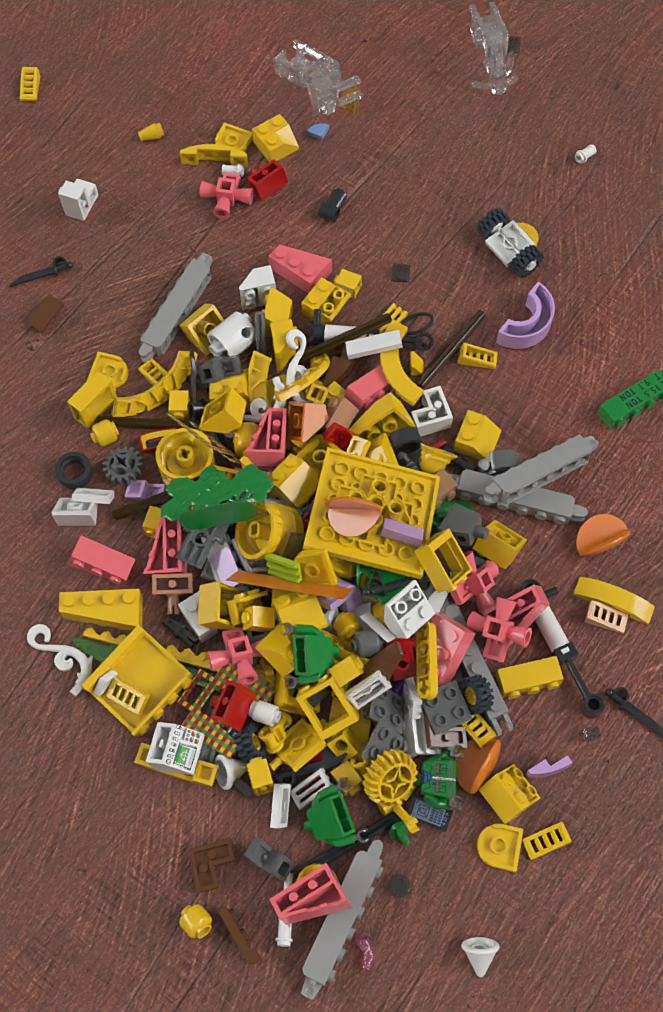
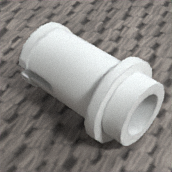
M590 144L585 149L577 151L575 160L578 163H585L589 157L596 154V147Z
M240 164L237 166L223 165L222 175L224 173H231L243 177L244 166Z

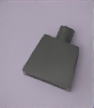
M454 503L438 528L439 532L450 529L458 545L468 547L473 544L476 537L486 540L489 534V529L482 527L480 514L457 503Z

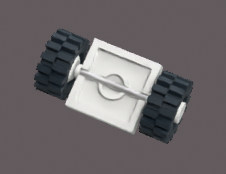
M501 208L492 209L490 213L487 212L486 216H483L482 220L479 221L477 231L485 238L486 245L506 267L510 266L519 277L523 278L527 277L528 274H532V271H536V268L543 262L544 255L537 249L535 243L514 220L510 222V218Z

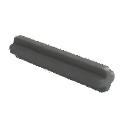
M257 311L254 315L256 351L267 356L265 313Z

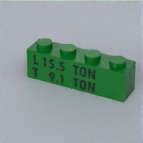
M657 370L600 405L597 415L612 430L615 427L620 428L623 426L626 420L636 418L644 409H651L657 401H663V373Z

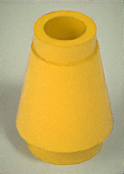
M153 123L138 132L141 141L161 139L164 136L160 123Z

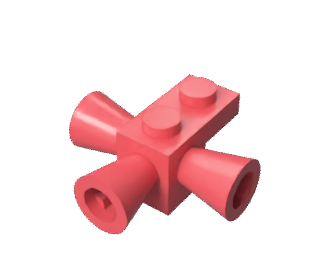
M224 173L223 178L219 177L217 186L205 181L201 182L200 198L216 197L217 205L213 210V214L217 218L228 219L230 217V206H234L236 200L252 205L254 190L253 188L239 189L241 175Z
M467 551L463 554L469 562L472 571L467 575L468 578L457 584L458 587L450 593L456 606L462 605L475 595L478 612L482 613L496 605L487 591L495 585L493 578L498 576L499 568L493 561L486 560L477 569L473 551Z
M497 597L496 617L487 616L485 618L474 611L469 615L467 628L471 631L483 632L482 636L487 637L483 657L504 662L510 640L524 648L528 646L532 629L529 627H515L514 622L508 621L517 602Z
M242 627L223 631L222 637L226 650L207 651L211 670L215 671L231 663L232 669H237L238 683L244 686L255 683L258 680V675L252 667L253 657H263L255 648L263 639L250 644L247 635L244 636Z

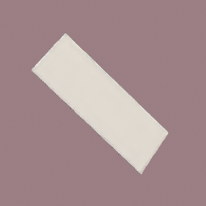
M369 612L359 616L387 643L396 638Z

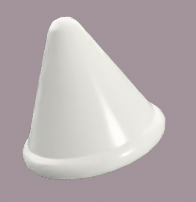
M217 755L214 760V764L219 766L216 780L224 790H229L247 771V764L243 761L233 758L230 760L223 755Z
M485 937L469 938L463 941L461 945L478 977L485 975L496 952L500 948L495 940Z

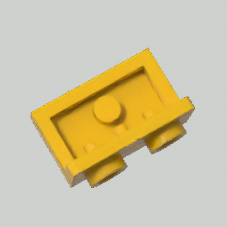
M259 589L248 591V596L245 593L234 595V600L227 601L232 626L242 623L241 617L244 609L251 606L263 607L261 596L268 595L267 591L260 592Z

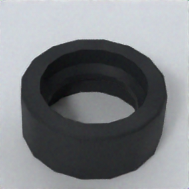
M414 427L399 429L388 436L396 458H398L397 455L400 452L410 454L420 449L421 443L423 444L418 430Z
M69 452L58 459L55 465V473L59 482L64 487L77 489L83 488L90 483L93 477V468L89 459L84 454ZM80 462L85 466V471L79 478L67 479L63 474L65 467L71 463Z

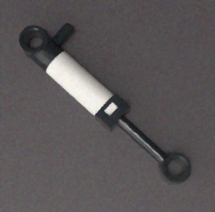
M314 309L313 323L305 322L298 330L303 333V328L308 327L311 329L312 335L309 337L305 336L306 342H325L355 327L320 324L321 309ZM380 328L356 339L380 334ZM427 331L417 334L416 337L404 336L402 339V343L415 344L422 351L431 349L434 343L433 336ZM426 336L430 341L427 345H421L419 339Z
M527 579L521 585L519 592L532 585H541L535 579ZM553 587L544 591L546 598H550L558 594L559 590L557 587ZM548 606L535 619V622L552 652L551 657L557 656L559 665H566L583 696L581 704L582 714L590 719L596 718L605 707L604 699L598 694H590L573 663L578 656V652L573 643H569L550 606ZM588 703L596 704L597 710L590 709Z

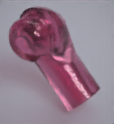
M360 935L356 938L355 944L361 948L364 954L361 967L371 970L376 949L368 936Z

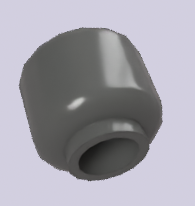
M372 629L359 631L355 634L354 640H351L352 651L357 652V655L361 658L373 657L383 649L382 637Z

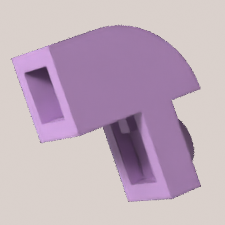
M337 578L338 583L336 586L353 589L343 600L324 596L317 597L320 606L329 611L338 608L344 612H352L363 604L359 588L356 589L355 585L340 578Z

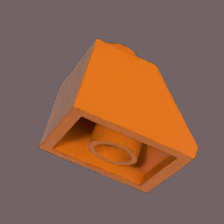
M289 401L286 438L306 442L325 424L327 417L326 405L313 402Z

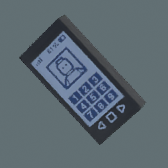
M413 796L407 813L415 817L420 823L446 832L453 810H436L423 799Z

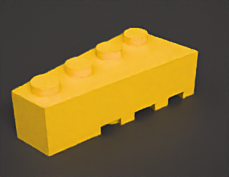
M140 589L60 592L59 613L63 619L133 631L137 625L142 627L143 596Z

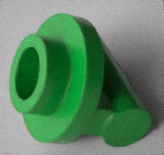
M396 822L393 824L389 831L390 837L392 839L399 838L403 846L410 844L406 834L408 828L405 823Z

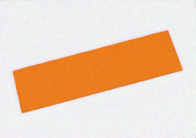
M239 570L225 580L342 600L353 590L352 588L308 581L295 583L276 576Z

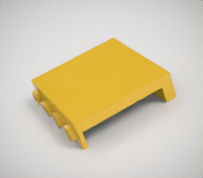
M137 625L81 686L132 732V735L138 737L139 735L143 736L150 729L149 724L154 719L158 720L163 715V709L168 704L171 705L177 700V694L182 689L185 690L190 686L194 675L141 626ZM113 669L118 673L116 678L151 694L143 713L138 715L106 697L108 689L101 696L95 694L94 689L100 677ZM116 685L113 692L114 695L117 694L120 688L119 685ZM123 689L120 698L123 699L126 689ZM130 692L127 701L130 702L133 693ZM136 696V699H135V701H134V703H133V704H135V705L137 704V702H138V700H139V697H138V696Z

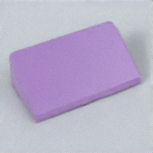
M385 518L380 536L419 547L423 539L424 529Z
M229 546L211 556L221 583L235 588L244 585L243 583L225 581L238 571Z

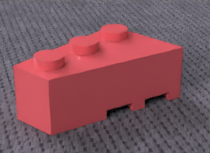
M532 585L507 598L517 602L508 621L514 622L515 627H529L550 605L541 586ZM496 605L483 611V616L485 618L487 616L496 617ZM509 641L508 647L513 643V641Z

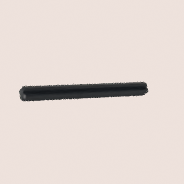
M391 812L367 826L368 831L361 832L360 836L362 838L370 837V840L390 828L396 822L402 821V819L395 812ZM356 840L355 843L346 846H333L294 869L292 873L295 879H297L299 872L306 866L311 864H329L363 843Z

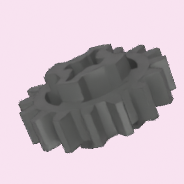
M124 446L123 450L117 447L116 452L110 451L111 456H105L107 462L102 463L104 466L103 472L113 484L119 482L120 486H122L126 482L129 485L130 480L137 481L136 476L142 475L140 470L144 469V460L139 451H135L133 447L128 450L127 446Z

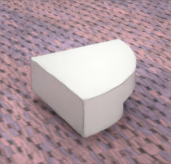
M112 669L101 676L94 689V693L101 696L109 688L113 678L118 673Z

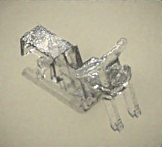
M489 2L491 20L490 15L480 16L476 5L473 4L469 6L472 16L470 32L472 41L475 43V49L485 50L486 56H484L483 63L487 76H489V83L472 81L471 86L484 90L491 89L493 94L501 95L507 90L509 85L519 79L517 75L506 79V76L511 74L515 60L514 52L511 51L509 52L507 64L505 63L510 35L495 2Z
M297 39L293 42L297 53L295 58L291 59V62L287 60L286 50L281 51L273 58L274 70L277 75L301 87V89L307 87L314 122L319 121V112L323 111L325 115H330L335 111L336 105L342 107L363 97L361 90H356L339 98V92L360 84L361 78L355 75L342 81L340 64L337 60ZM308 54L317 60L312 62L303 56Z

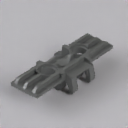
M234 523L198 530L184 527L182 531L187 536L176 559L202 569L215 541L224 545L226 541L224 535L229 525L233 527ZM205 537L206 541L198 544L195 542V538Z

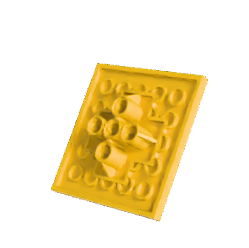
M327 447L302 549L326 548L328 555L421 579L424 568L414 552L418 547L380 535L384 519L388 518L424 529L420 546L430 538L440 476ZM341 496L362 498L380 505L381 514L376 524L368 532L355 537L343 536L332 528L325 502L330 498Z

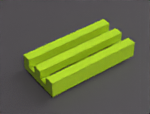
M272 553L265 556V559L269 561L266 563L267 567H270L268 569L269 574L295 583L302 581L299 562Z

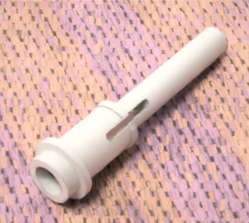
M289 873L284 881V889L293 884V873ZM280 919L278 938H275V941H277V946L290 947V943L293 942V939H291L292 924L286 925Z

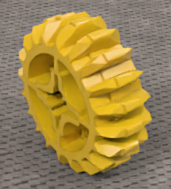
M391 749L389 752L384 750L382 756L377 754V759L375 761L371 760V766L366 767L368 772L363 775L365 780L362 784L365 787V793L373 802L389 807L392 803L396 805L398 800L403 801V797L406 794L409 795L408 791L414 788L413 783L417 781L415 776L418 771L416 770L417 765L408 754L399 749L397 751Z

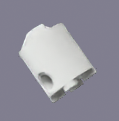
M236 311L207 334L208 341L211 344L209 350L215 357L226 355V357L239 356L256 342L255 328L250 323L252 320L248 314H241Z

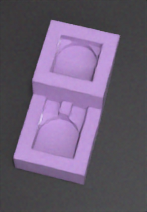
M130 480L124 497L138 501L166 491L167 485L149 484L146 480Z
M568 755L552 766L545 759L529 769L525 775L527 778L550 776L565 770L573 762Z

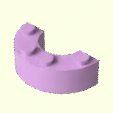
M537 282L528 293L525 305L531 310L533 316L529 320L522 322L508 319L498 331L497 344L507 348L523 349L536 345L548 334L555 312V304L551 293L540 282Z

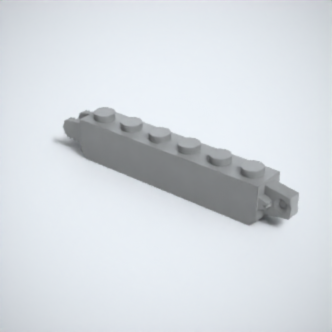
M202 253L197 260L193 258L185 266L184 273L177 279L173 290L169 291L166 301L160 305L157 315L151 319L146 332L142 333L140 337L142 346L138 352L143 364L155 355H164L180 329L179 324L186 320L212 279L210 274V266L213 261L212 256Z
M578 435L574 438H569L560 445H555L546 452L539 453L530 460H525L516 467H511L508 471L494 476L491 484L485 487V495L482 498L483 503L490 505L499 501L501 504L508 505L588 463L591 452L598 447L599 442L593 436L583 438L581 435Z
M468 469L462 471L461 475L449 474L458 484L456 490L457 497L465 501H477L481 505L487 506V504L483 503L482 498L485 495V487L491 484L494 476ZM539 488L508 505L501 504L499 501L490 504L501 510L516 511L520 515H532L537 519L551 520L559 525H568L569 521L583 523L586 515H588L586 507L574 504L575 499L573 496Z
M446 598L440 613L467 627L458 605L456 606L453 601L449 602ZM473 638L460 663V668L465 678L482 675V678L485 677L487 679L486 683L490 682L489 688H493L491 695H494V699L491 701L494 703L491 709L483 712L482 715L487 724H491L496 735L500 736L502 735V730L497 720L502 718L508 731L514 730L513 724L508 716L509 710Z
M380 840L373 841L367 852H357L341 885L353 908L327 915L302 969L306 978L301 994L311 1000L315 998L322 986H325L327 982L331 984L336 973L333 967L336 961L341 962L346 952L343 946L346 940L351 941L356 930L352 926L356 919L360 921L365 911V908L362 907L365 898L370 900L375 889L372 887V883L375 878L379 880L384 867L381 866L382 860L379 858L384 846Z

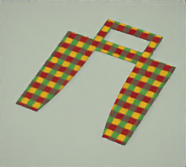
M166 413L206 446L217 450L229 461L241 464L234 457L236 456L206 431H201L197 424L189 421L220 448L212 446L173 415ZM223 453L232 456L234 459L228 458Z
M227 664L221 667L215 677L200 669L190 686L186 688L177 703L191 711L181 726L203 733L205 735L203 743L231 760L236 752L235 747H237L234 744V739L220 725L200 710L217 685L224 688L227 680L238 682L237 669L233 670L232 666ZM204 677L209 680V683L196 702L191 705L185 700L200 678ZM258 681L246 686L257 693L254 701L261 700L269 703L276 693Z

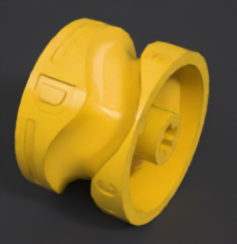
M179 428L166 434L156 449L158 468L162 480L167 486L175 478L188 477L193 481L198 480L200 472L210 465H217L213 449L206 446L185 428ZM192 429L194 432H196L198 435H200L203 439H205L207 442L211 444L210 440L204 433L196 429Z
M251 501L250 503L257 509L255 517L247 521L237 522L235 527V541L240 554L247 559L258 561L264 560L265 556L269 553L292 560L301 547L304 535L303 520L299 512L287 505L266 501L260 503Z

